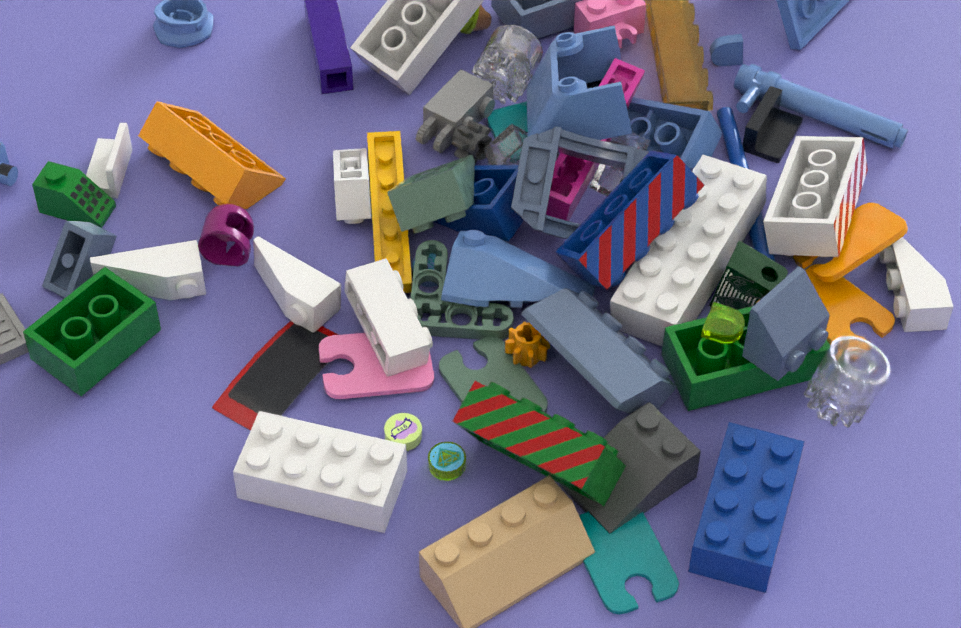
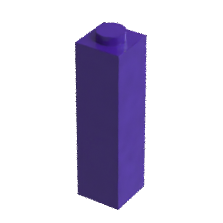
M304 0L305 18L321 94L354 90L352 63L337 0Z

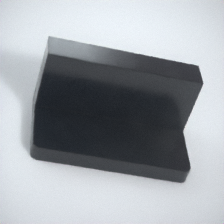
M770 86L745 127L743 149L744 152L779 163L800 128L803 118L780 110L782 90Z

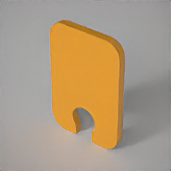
M866 203L857 207L854 210L839 257H833L831 261L813 269V275L823 282H833L842 278L903 237L908 231L906 221L877 203ZM793 255L795 263L803 269L811 265L819 257Z
M814 264L805 271L830 314L826 331L829 333L827 341L845 356L858 357L871 347V342L862 336L854 334L850 329V325L855 322H865L873 328L877 335L883 338L893 329L895 318L889 310L846 278L842 277L833 282L819 280L813 275L812 270L822 264Z

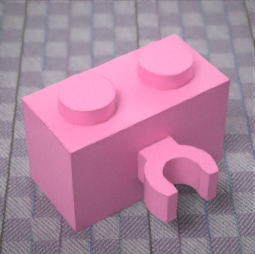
M582 0L576 2L574 33L615 25L619 48H622V40L626 38L632 44H635L637 35L644 33L646 3L644 0Z

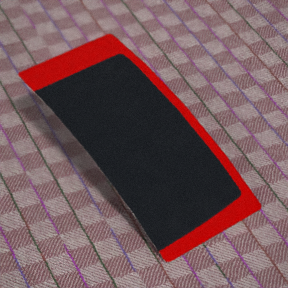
M290 321L253 356L228 385L212 408L250 431L259 411L282 416L308 383L328 364L320 363L319 343L321 340L338 334L324 326H321L313 333L301 325H296Z

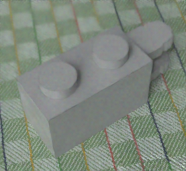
M460 69L423 107V125L417 131L416 141L424 145L435 136L433 149L443 153L452 144L453 133L460 125H467L469 120L479 123L484 117L490 116L495 106L493 84Z

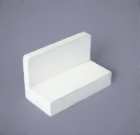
M127 123L119 124L115 139H97L86 174L107 195L118 199L132 153Z

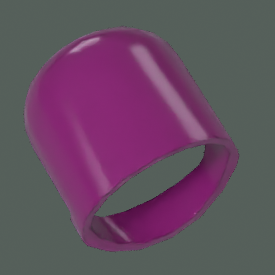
M222 204L214 207L205 218L198 243L201 255L216 265L238 267L247 263L251 252L249 240L254 233V223L250 214L245 209L234 204ZM227 242H235L226 253Z

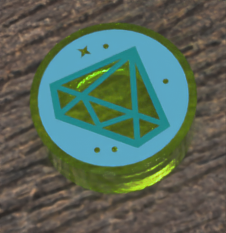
M441 442L434 445L428 453L430 473L434 477L445 481L460 477L466 469V453L464 449L454 442Z

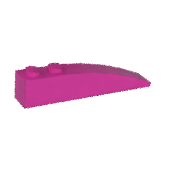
M615 58L599 86L621 82L628 109L645 70ZM612 137V138H607V139H602L601 141H606V142H610V143H611L613 137ZM560 153L555 162L546 215L569 221L592 180L599 163Z

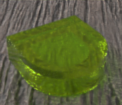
M714 302L702 328L701 337L719 343H733L739 340L743 334L744 317L738 310Z

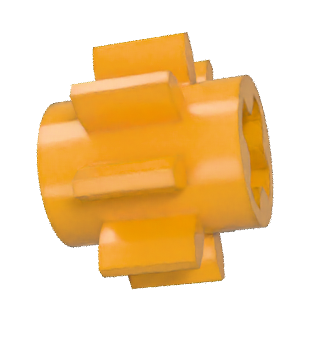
M523 322L516 329H509V339L505 340V353L513 354L514 365L520 362L522 366L532 368L540 360L544 362L547 360V350L550 349V343L529 322Z

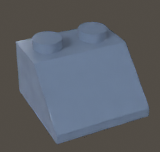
M798 266L750 310L742 356L777 381L788 371H796L804 361L805 356L812 349L817 351L823 346L829 334L826 328L830 314L804 269Z

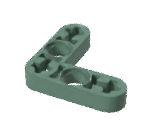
M436 240L422 242L416 250L411 299L416 305L418 320L421 326L427 327L431 336L482 339L494 336L501 340L509 337V329L513 328L514 323L513 312L509 307L498 303H489V307H475L441 300L448 267L447 248L443 243ZM431 253L436 254L434 270L428 269V257ZM431 281L438 285V289L432 293H426L421 291L419 286L424 282ZM423 313L430 314L428 321L421 320ZM441 313L445 314V323H441ZM463 313L468 315L471 321L466 325L460 326L453 323L451 319L454 315ZM478 316H482V326L477 325ZM494 318L501 319L500 326L493 325Z

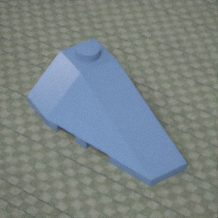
M633 97L627 109L632 133L613 137V139L622 145L636 147L638 150L678 155L692 169L696 166L702 155L712 157L723 133L710 111Z
M460 230L452 246L441 300L475 307H489V301H509L510 307L522 308L523 303L539 302L564 288L577 293L584 290L593 297L595 286L495 236L485 235L478 230Z

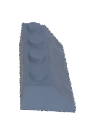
M564 288L525 308L521 313L617 410L631 414L648 402L659 409L677 388L668 378L671 372L658 360L653 359L650 361L643 354L647 350L644 345L630 335L628 338L619 331L623 327L621 323L610 314L605 312L603 315L596 309L599 304L598 301L584 290L577 293Z

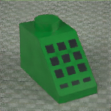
M48 161L32 184L39 213L63 220L91 222L102 228L116 207L115 201L81 170Z

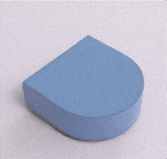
M742 34L722 36L712 42L709 51L712 62L715 65L733 66L743 64Z

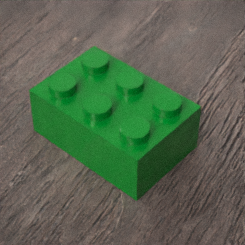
M103 267L25 329L23 334L30 359L79 396H83L161 330L156 302L106 267Z

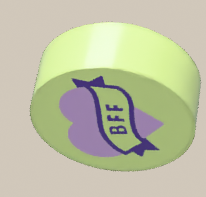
M398 413L391 416L384 426L385 440L406 444V451L414 449L422 440L420 420L409 413Z

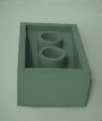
M473 155L411 175L387 191L401 231L412 228L414 233H419L434 227L432 221L445 217L446 223L466 216L465 210L474 204L475 160Z

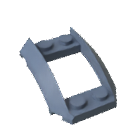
M554 127L543 133H536L526 137L523 140L511 209L535 231L568 239L581 224L546 215L557 152L599 164L624 168L623 180L649 151L585 137L562 130L561 127Z

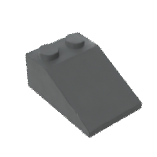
M648 402L622 419L604 437L608 441V445L619 451L616 457L626 465L605 506L561 484L560 487L586 513L589 512L610 534L641 512H647L697 478L701 451L653 404Z

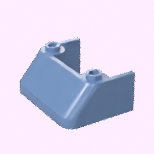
M615 25L576 34L566 32L556 36L526 88L528 137L536 133H543L554 127H561L562 130L597 140L632 133L622 83L616 82L588 89L586 85L589 82L602 80L615 58L622 61Z

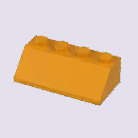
M156 101L138 135L149 144L147 147L149 151L157 156L167 158L170 161L169 166L173 170L191 177V184L204 192H210L215 196L213 201L217 205L234 204L243 209H248L283 185L286 180L280 173L199 111Z

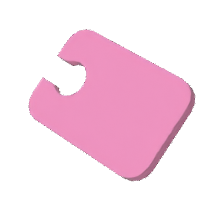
M365 333L332 335L325 337L319 343L320 363H328L342 358L349 360L354 366V369L349 374L326 373L322 375L324 390L331 398L350 399L422 392L428 390L433 385L434 371L430 351L427 364L387 377Z

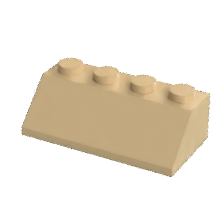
M549 475L419 551V573L421 580L459 628H477L582 564L585 558L595 553V550L574 503Z

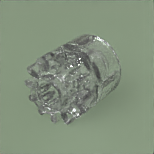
M516 25L500 26L494 30L472 69V73L474 76L481 78V81L485 80L493 84V99L499 100L501 104H505L509 98L510 101L515 103L518 97L523 95L542 59V46L536 36L523 27Z
M855 336L836 338L831 343L807 384L808 387L804 392V396L811 398L807 404L808 408H815L818 413L817 417L830 421L833 426H836L841 420L847 428L851 426L853 421L860 423L890 376L891 367L887 357L878 347L862 338Z

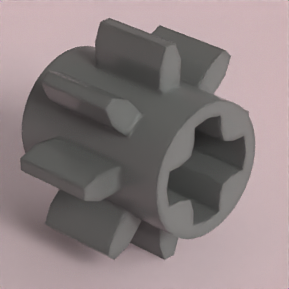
M469 120L467 125H460L452 136V144L458 148L454 155L458 158L473 155L475 164L477 159L483 160L488 157L493 148V141L488 136L491 129L472 120Z

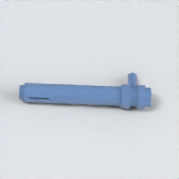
M742 64L736 75L734 88L740 90V94L743 95L736 104L737 110L741 113H746L756 99L761 102L769 87L772 86L782 90L780 106L891 149L894 147L901 148L907 136L908 129L903 128V124L782 79L781 74L771 70L768 73L764 72L762 67L755 64L750 66Z

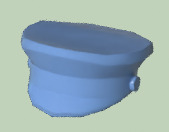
M163 0L155 7L154 15L156 19L153 28L161 44L183 48L199 44L211 37L213 15L207 10L206 4L202 0Z

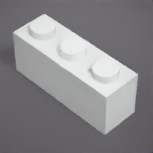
M387 258L346 270L344 292L386 376L389 377L427 364L430 348L433 347L431 334L427 327L421 326L418 320L416 305L411 298L407 299L403 291L402 278L397 270H392Z

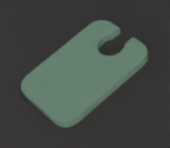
M488 336L473 342V348L479 355L485 357L488 362L482 369L472 370L467 368L463 364V357L458 350L443 356L439 361L441 376L461 404L474 381L487 387L492 381L510 391V395L518 400H521L522 397L542 407L543 412H547L548 401L545 395L520 362L516 365L513 364V354L505 353V342L498 337Z

